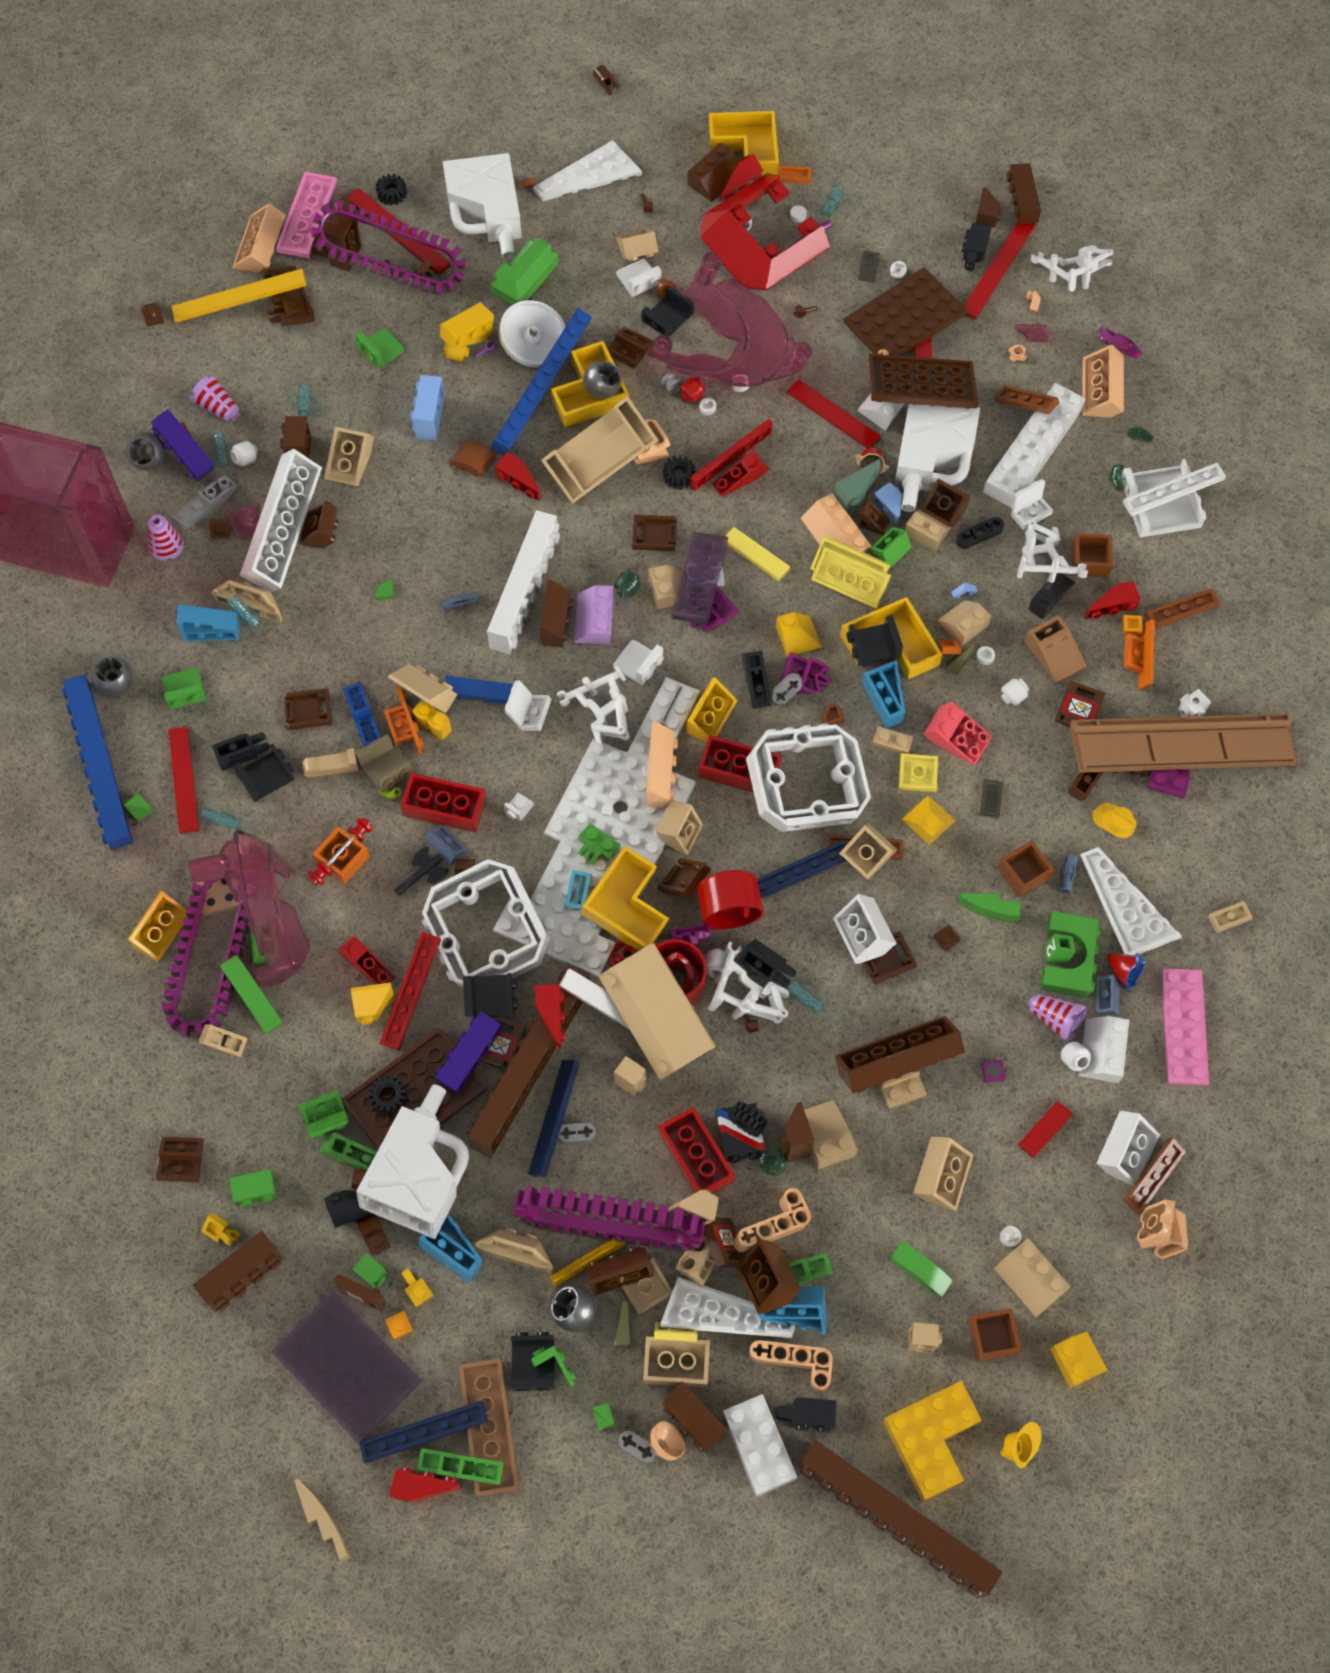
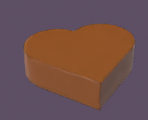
M531 177L517 182L518 189L534 187L537 184L536 178Z
M661 279L657 283L656 296L659 299L666 296V287L668 285L673 289L676 288L671 280Z
M837 704L828 705L826 712L821 718L822 723H828V725H838L845 722L842 711Z

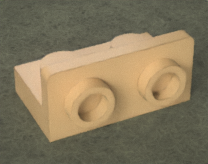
M920 1071L910 1072L898 1079H891L880 1085V1090L889 1109L927 1095L919 1077Z

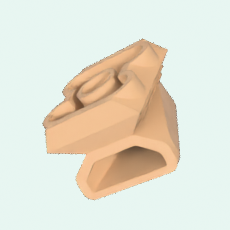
M647 419L645 421L659 441L634 458L632 461L635 465L670 457L665 449L670 446L668 437L656 420Z
M1165 1199L1145 1207L1140 1217V1221L1143 1223L1142 1228L1137 1235L1141 1249L1155 1246L1154 1254L1161 1259L1186 1251L1188 1247L1186 1215L1175 1209V1201Z

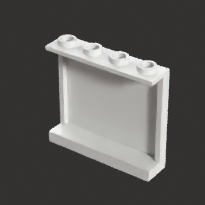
M1185 459L1182 460L1180 466L1132 473L1131 468H1124L1120 479L1128 498L1191 473V468L1187 465ZM1195 491L1133 516L1139 537L1201 528L1206 520V512L1202 510L1201 498Z

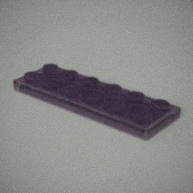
M693 532L672 611V619L708 624L728 545V537Z

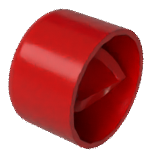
M738 869L721 871L704 878L697 886L703 925L710 924L712 930L744 927L756 922L764 915L756 876L750 871Z
M680 939L666 940L657 944L656 947L669 969H680L685 972L687 980L681 989L691 1006L694 1005L701 998L706 986L707 964L702 952L692 943Z

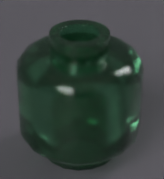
M630 570L621 572L614 583V587L617 589L616 594L622 598L626 596L633 597L641 586L640 577Z
M769 1148L760 1155L759 1166L769 1176H778L785 1171L787 1160L781 1151Z

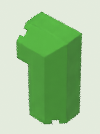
M535 238L534 241L531 239L511 262L503 263L496 271L495 277L497 279L496 282L492 281L491 293L510 305L528 300L559 264L558 254L556 252L552 253L550 250L552 248L551 245L542 239Z

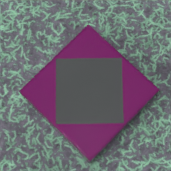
M1002 1059L981 1063L985 1083L1005 1081L1006 1076Z

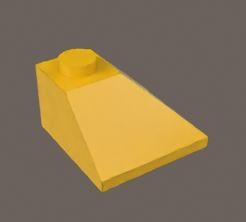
M797 612L777 616L776 629L787 658L790 653L799 655L822 648L810 616Z
M929 795L902 818V821L928 845L935 841L956 821Z
M391 982L351 988L355 1017L357 1022L362 1025H369L373 1021H377L395 1000Z

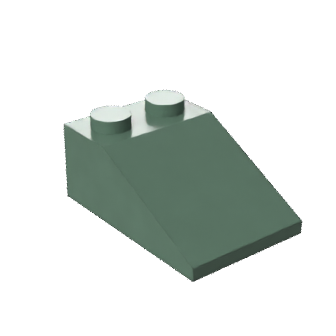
M879 459L835 484L833 494L848 515L854 516L859 511L863 500L867 498L876 484L881 463Z

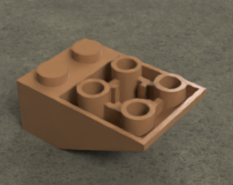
M1059 615L1028 631L1025 639L1026 645L1055 684L1087 667L1069 628Z

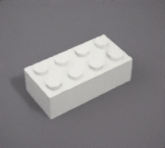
M763 1394L723 1411L722 1415L756 1497L797 1479Z

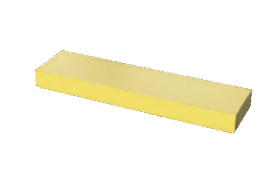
M735 527L723 538V543L778 582L790 570L788 564Z

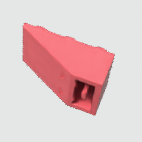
M953 702L939 707L923 733L936 746L973 765H976L992 738L991 734Z

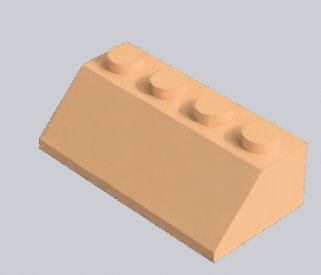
M271 203L250 216L232 267L233 269L260 273L263 269L269 268L271 264L270 259L275 252L274 247L280 238L279 233L285 224L284 219L286 216Z
M1113 345L1083 357L1082 397L1086 398L1082 409L1083 416L1110 418L1124 412V354Z
M833 493L817 500L801 517L802 522L819 545L825 535L870 555L871 545Z
M652 721L646 806L667 808L670 801L674 800V790H671V784H675V773L672 772V767H676L677 755H673V752L678 748V738H675V731L656 721Z

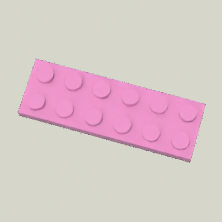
M304 172L276 246L278 253L310 258L312 248L317 237L312 238L311 229L312 227L320 228L319 224L312 221L316 212L324 218L325 214L321 211V207L326 203L330 204L337 185L336 177Z
M1163 968L1161 970L1167 1084L1208 1086L1209 1071L1202 970Z

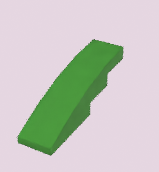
M237 955L220 965L222 971L266 1034L283 1024Z
M828 1253L788 1263L799 1284L834 1274Z
M421 1448L417 1470L500 1485L504 1462Z

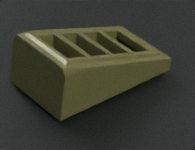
M970 645L963 649L961 654H955L946 665V670L957 676L966 665L974 650V646Z
M624 1301L621 1305L614 1340L615 1349L630 1348L632 1346L629 1305L627 1301Z

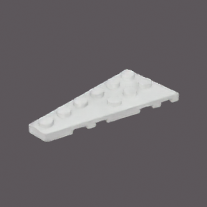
M612 140L535 185L533 191L542 201L561 197L566 193H576L581 189L587 188L588 190L610 184L615 180H625L634 175L641 176L642 171Z
M1099 847L1080 854L1124 954L1135 956L1136 953L1141 954L1182 938V935L1170 925L1166 918H1163L1152 903L1131 884L1128 878L1115 867L1114 863Z
M681 1277L677 1278L660 1327L783 1338H792L796 1326L787 1323V1326L761 1320L760 1314L757 1313L753 1302L704 1285L702 1286Z

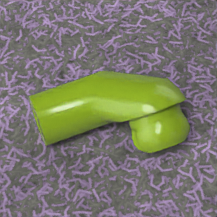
M396 787L392 790L387 789L382 793L379 790V793L393 800L399 797L402 791Z

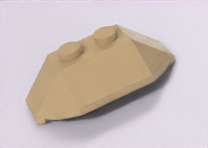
M228 580L211 592L214 602L278 623L283 621L271 592L264 587L258 588L248 582Z
M510 1228L505 1230L499 1229L474 1242L472 1245L478 1253L553 1275V1265L542 1244L534 1235L525 1234V1236L517 1234L516 1230Z

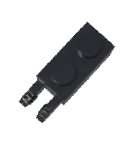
M972 223L971 228L967 229L965 235L967 242H963L961 252L964 253L963 259L966 260L964 265L966 270L972 271L976 262L980 263L983 261L992 227Z
M263 732L252 736L244 733L212 745L221 770L229 769L239 762L242 764L258 758L257 754L268 751L270 745L267 742L253 746L264 741L266 735Z
M754 939L745 947L738 960L766 981L772 982L775 980L785 987H789L791 981L781 972L789 977H795L796 975L794 968L786 964V959L757 939Z
M797 1397L793 1401L792 1406H777L774 1414L780 1421H790L791 1426H795V1430L808 1431V1428H817V1432L830 1433V1429L834 1430L836 1400Z

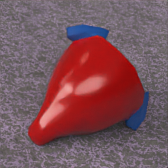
M1109 953L1107 959L1113 973L1124 984L1123 989L1127 990L1136 986L1137 983L1135 981L1144 969L1145 960L1138 953L1135 956Z

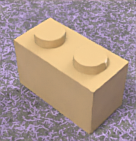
M625 1056L614 1071L615 1084L632 1096H635L637 1092L641 1093L647 1085L645 1082L647 1079L646 1069Z

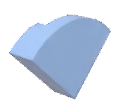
M963 583L951 593L953 598H961L963 594L969 593V595L976 593L977 588L975 585Z

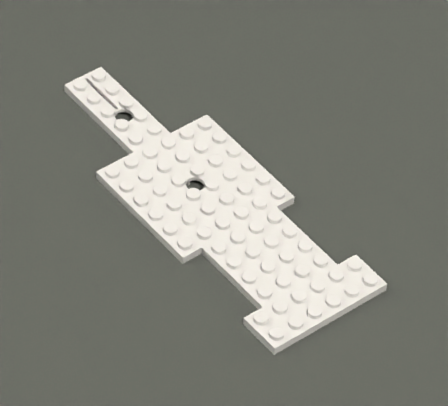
M666 677L628 752L605 743L599 745L595 739L590 743L544 831V835L560 841L530 899L550 939L544 955L597 978L602 974L616 942L599 936L603 928L581 915L580 909L565 908L572 870L592 874L588 899L624 846H627L656 865L666 845L656 833L657 825L661 822L666 808L646 806L652 721H656L675 731V738H678L700 694L699 690ZM675 773V784H671V790H674V800L686 803L696 781ZM622 801L627 804L628 809L620 814L616 813L613 810V805L616 802ZM589 823L621 844L620 849L610 861L601 856L593 865L590 863L593 855L589 860H586L584 856L587 851L582 856L578 854L584 843L578 840V837ZM579 876L575 878L570 903H574ZM583 877L578 904H581L587 877ZM510 897L493 932L525 946L531 943L532 940L523 922L515 920L509 913L508 904L512 900ZM524 906L516 907L515 913L522 912Z

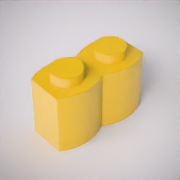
M420 701L413 709L414 719L417 724L429 730L435 738L444 740L452 731L449 718L444 713L435 711L434 707L429 703Z

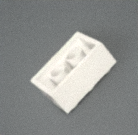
M870 394L857 411L886 431L906 406V403L896 404L892 402L871 401Z
M858 894L833 917L855 964L883 956L896 944L882 913L872 897Z
M1111 1016L1085 1019L1082 1045L1089 1050L1091 1060L1087 1068L1079 1071V1076L1114 1083L1121 1081L1124 1075L1129 1020Z
M1120 1111L1099 1156L1097 1165L1107 1174L1133 1186L1144 1172L1160 1134L1140 1114Z

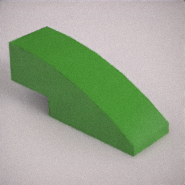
M960 893L958 903L968 910L1000 921L1018 922L1019 901H1000V894Z
M903 1240L890 1259V1262L907 1272L909 1277L941 1298L953 1281L933 1262Z

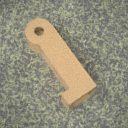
M354 748L347 749V752L317 758L309 757L302 761L304 776L306 777L359 771Z

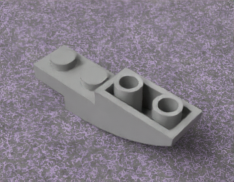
M223 475L198 492L197 499L173 514L171 521L183 531L193 524L199 526L226 502L237 488V485Z

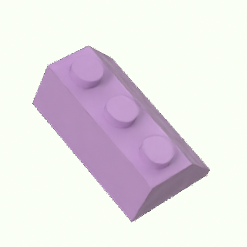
M594 585L577 594L574 643L611 644L613 586Z

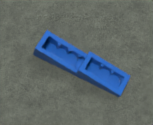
M446 676L445 682L453 687L452 691L458 694L455 699L483 700L484 703L506 704L514 685Z
M361 682L344 687L343 690L362 744L365 747L381 738Z

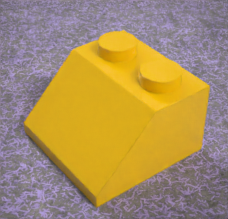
M1087 1331L1072 1336L1050 1349L1070 1389L1108 1371Z

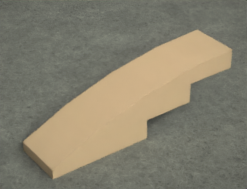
M299 1479L294 1480L308 1523L310 1525L318 1523L324 1542L327 1543L333 1540L340 1560L349 1558L350 1555L342 1535L330 1514Z

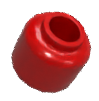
M690 377L680 386V397L686 403L688 401L696 403L705 394L704 389L706 387L698 377Z

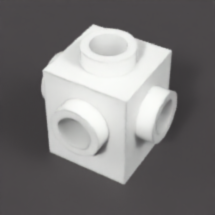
M1197 689L1189 695L1187 693L1180 699L1181 704L1178 710L1182 716H1204L1211 701Z

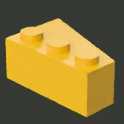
M480 302L443 322L440 325V337L452 349L490 340L492 338L494 314Z

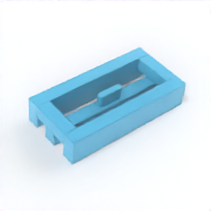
M572 870L565 902L566 909L573 908V910L580 909L581 911L583 904L587 900L592 877L591 873ZM579 876L574 903H570L575 878ZM583 877H587L581 904H578Z

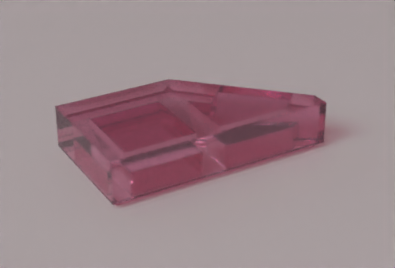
M1015 324L1014 330L1023 334L1029 342H1047V325Z

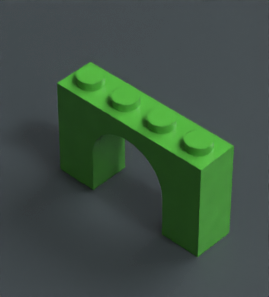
M1055 911L1051 912L1047 936H1053V934L1073 936L1074 943L1080 947L1083 953V963L1074 969H1063L1045 965L1042 971L1040 990L1087 998L1090 992L1093 993L1095 981H1092V975L1096 973L1097 963L1094 962V958L1098 955L1099 945L1096 944V940L1100 937L1101 927L1098 926L1099 919Z

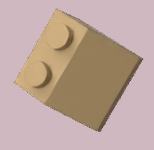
M645 229L616 236L621 254L629 262L638 260L639 256L644 255L645 258L654 256V253L659 252L655 231Z
M921 509L914 512L905 527L908 538L933 552L936 551L951 530V527L922 512Z
M669 565L648 568V579L657 610L692 601L684 570Z
M964 600L938 619L937 622L963 646L989 626L992 616L979 603Z
M671 800L669 806L665 809L661 822L657 825L656 833L663 843L682 855L688 856L703 824L691 804Z
M866 824L839 854L868 880L891 858L897 849L870 824Z

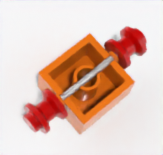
M357 818V825L354 828H348L350 834L338 826L316 849L313 857L317 869L307 873L309 875L308 880L313 885L322 886L325 876H333L345 885L370 858L368 848L360 843L364 841L363 835L366 832L371 833L373 831L370 821L366 818Z

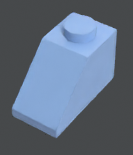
M889 482L874 493L872 502L895 526L899 524L902 493L898 487Z

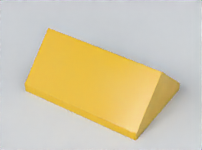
M715 677L710 681L687 721L686 733L706 743L709 735L718 736L738 701Z
M160 891L128 938L133 949L159 962L182 928L184 917L188 918L185 914L186 909L166 893Z

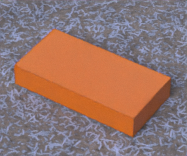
M779 165V180L781 182L810 184L811 167Z
M955 639L938 640L937 646L942 654H961V647Z

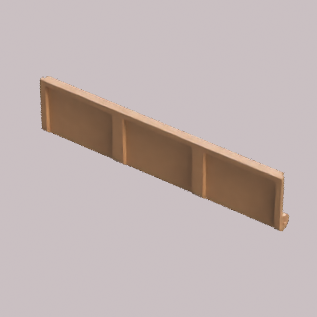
M1289 713L1072 720L1070 726L1080 773L1294 766L1298 764L1289 731L1291 726V716Z

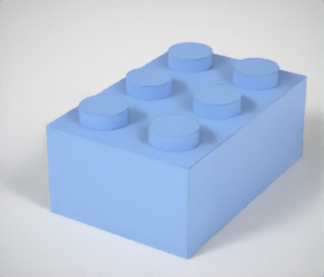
M421 375L420 382L416 383L417 396H414L413 407L415 409L411 411L410 417L411 422H413L412 431L415 432L416 439L437 441L445 398L442 377Z

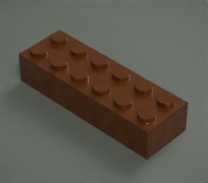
M946 1016L835 1055V1060L841 1079L852 1093H856L875 1085H881L888 1080L898 1079L910 1072H917L929 1065H936L940 1061L955 1058L959 1054L965 1053L960 1031Z

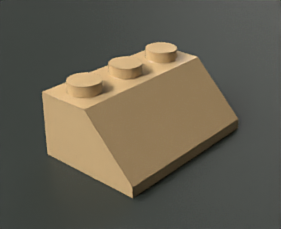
M408 664L388 676V678L444 713L448 711L458 695L452 691L453 687L446 682L439 683L440 678L432 673L428 676L425 674L427 670L419 665L414 667Z
M931 1137L913 1194L926 1202L956 1212L973 1154L951 1138Z
M700 1190L669 1206L668 1212L675 1213L676 1207L683 1208L684 1216L687 1217L688 1214L695 1213L699 1216V1220L704 1221L706 1225L715 1221L719 1197L712 1195L708 1190ZM664 1225L663 1228L670 1230L672 1227Z
M1029 1238L1022 1242L994 1268L996 1273L1035 1318L1070 1289V1285Z
M646 1336L643 1384L678 1386L683 1381L687 1387L707 1388L710 1341L661 1340Z

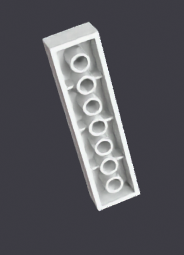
M1054 383L1047 395L1058 397L1060 403L1050 414L1036 411L1033 413L987 479L983 493L1012 508L1015 493L1020 489L1028 487L1034 481L1082 411L1086 398Z
M295 449L281 455L240 573L241 577L258 587L268 589L270 592L282 588L322 469L321 466Z
M536 510L488 627L489 649L509 655L512 649H516L518 634L523 632L524 619L529 617L530 604L535 602L536 589L541 587L542 574L547 572L548 559H552L554 544H558L560 539L557 516Z

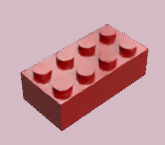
M709 735L699 765L698 777L754 793L746 761L753 747ZM770 752L774 768L780 769L782 755Z
M411 773L400 807L402 815L406 817L477 832L486 802L485 789Z
M694 1106L658 1126V1134L694 1193L700 1190H708L713 1195L735 1182L734 1172Z

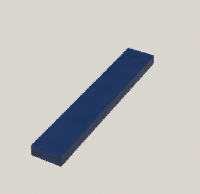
M843 840L757 878L761 899L846 862L847 860L839 853L848 844L847 840Z
M562 1060L528 1175L547 1176L580 1062L577 1060Z
M481 1400L359 1441L363 1461L366 1464L488 1423L489 1420L484 1402Z

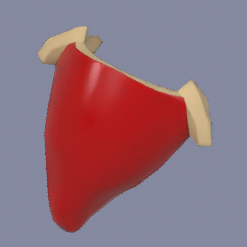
M876 447L865 449L861 455L855 454L859 470L878 459L881 461L878 475L890 469L886 465L884 454Z

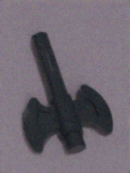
M429 847L420 849L412 860V866L421 865L420 869L394 889L396 894H402L426 874H429L427 883H434L443 879L449 872L448 868L437 867L439 862L443 860V857L438 853L430 859L428 856Z

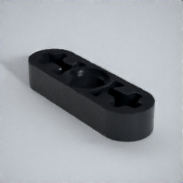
M993 517L961 531L957 536L956 543L960 548L967 549L999 535L1003 531L1004 521L999 517ZM982 530L985 532V535L978 536L976 531Z

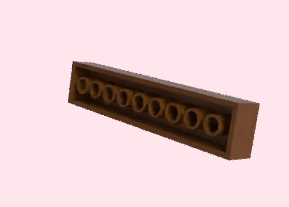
M568 966L566 971L562 970V972L560 973L558 977V984L561 983L568 969H572L573 971L577 972L578 974L582 975L588 980H590V976L576 970L571 966ZM560 988V991H564V1003H561V1010L565 1011V1022H561V1030L565 1029L566 1032L583 1001ZM538 1016L536 1021L533 1020L531 1022L527 1037H523L519 1042L517 1054H513L510 1057L508 1069L506 1072L503 1071L498 1078V1086L490 1091L487 1097L489 1101L485 1107L482 1106L480 1108L476 1123H472L466 1134L468 1135L470 1148L491 1159L557 1047L540 1016Z
M814 1440L798 1467L801 1469L800 1473L809 1480L812 1477L820 1482L818 1486L828 1493L831 1490L838 1495L836 1497L838 1501L846 1506L848 1504L856 1508L855 1512L864 1519L869 1517L875 1521L873 1525L882 1532L887 1530L892 1533V1539L901 1545L906 1543L911 1547L910 1551L914 1555L930 1560L929 1565L937 1571L944 1570L949 1574L948 1578L957 1585L961 1583L968 1587L966 1591L978 1599L979 1597L984 1598L991 1593L1003 1571L820 1442Z

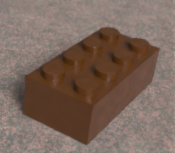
M260 1231L193 1284V1286L215 1313L218 1310L223 1311L230 1305L229 1301L234 1297L242 1296L247 1291L246 1288L249 1285L260 1282L264 1278L263 1274L269 1269L271 1271L276 1269L281 1264L280 1261L283 1257L264 1232Z

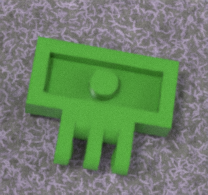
M591 823L578 837V840L584 843L578 854L582 856L587 851L584 856L586 860H589L593 855L590 861L593 865L601 856L610 861L621 847L620 843Z

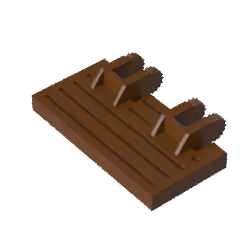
M296 266L268 268L262 270V275L264 279L295 271L297 268ZM304 287L269 296L272 299L273 306L267 307L266 312L271 315L269 317L271 323H280L281 326L315 322V316Z

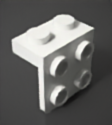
M641 259L617 270L616 275L631 297H634L657 286V283L661 280V269L659 266L651 268L645 259Z
M1043 479L1032 482L1028 487L1018 490L1014 495L1011 517L1023 530L1028 528L1029 520L1039 522L1050 516L1053 512V509L1042 498L1045 486Z
M631 640L613 663V668L615 669V666L619 665L625 676L643 686L646 680L650 679L655 668L662 663L664 659L663 648L656 645L651 650L639 642Z
M516 680L506 703L505 712L521 730L541 731L551 698L548 695H532L520 680Z

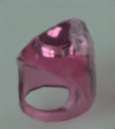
M252 504L236 512H232L231 509L227 510L232 527L241 539L251 540L253 538L259 521L260 504Z

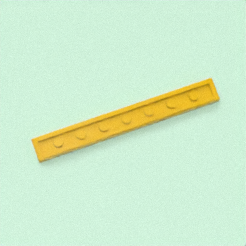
M303 269L295 270L172 305L174 320L176 323L307 286Z

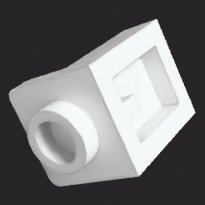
M517 793L510 803L506 802L504 804L505 814L508 818L521 822L534 803L520 793Z

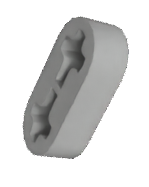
M796 673L789 674L773 689L772 698L775 703L785 704L801 689L802 678ZM790 681H797V685L792 684L790 686ZM784 692V697H777L778 693L782 694Z
M590 1123L564 1124L561 1126L558 1140L563 1144L589 1143L596 1137V1130ZM585 1128H588L589 1131L592 1132L589 1134V1137H585L584 1134L578 1133L584 1132ZM564 1130H568L569 1133H575L569 1135L568 1139L561 1135L564 1133Z
M624 1431L620 1434L618 1444L623 1451L643 1463H650L655 1459L656 1454L650 1442L632 1431ZM629 1435L632 1436V1442L636 1444V1447L632 1445L625 1447L622 1438H628ZM641 1447L645 1450L647 1447L651 1448L650 1453L652 1456H647L644 1459L642 1457L643 1453L638 1448Z

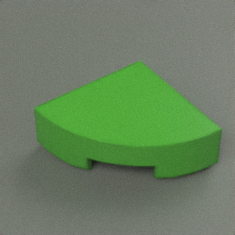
M393 580L385 581L377 588L375 593L376 600L394 599Z

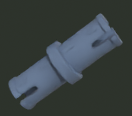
M477 592L465 595L457 594V597L441 600L443 610L446 611L458 607L462 609L464 606L479 603Z
M1068 854L1065 857L1064 868L1060 874L1062 877L1059 892L1071 893L1073 879L1076 878L1075 870L1078 860L1076 855Z

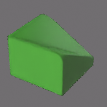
M136 794L124 804L126 811L138 823L153 812L152 808L140 794Z
M608 1402L593 1407L600 1431L614 1427L615 1422Z

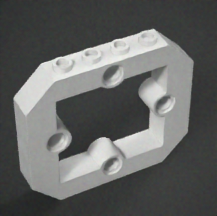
M823 723L817 727L805 725L798 729L787 727L779 731L769 729L761 736L746 758L759 816L780 832L850 824L859 817L871 798L858 742L836 724L828 725V723ZM832 745L837 765L832 769L831 777L834 782L842 784L846 804L828 806L824 801L816 800L807 809L784 811L779 787L784 783L785 775L782 770L774 768L770 752L792 750L799 753L805 748ZM770 777L773 778L776 781V783L772 782Z
M489 859L431 887L422 911L424 916L422 923L427 931L430 930L433 936L441 938L438 947L441 953L438 954L441 963L443 965L446 964L449 969L446 971L451 982L454 981L461 987H463V976L479 977L512 973L513 978L540 966L550 940L514 867ZM502 880L512 899L508 904V911L515 920L523 922L532 942L510 954L500 949L494 950L489 956L490 964L469 973L459 952L460 943L450 933L440 910L460 900L466 905H472L479 899L478 891ZM472 890L470 896L464 897L465 891ZM524 906L522 912L515 913L516 907ZM448 941H453L452 947L445 949V944ZM498 958H505L502 965H496Z

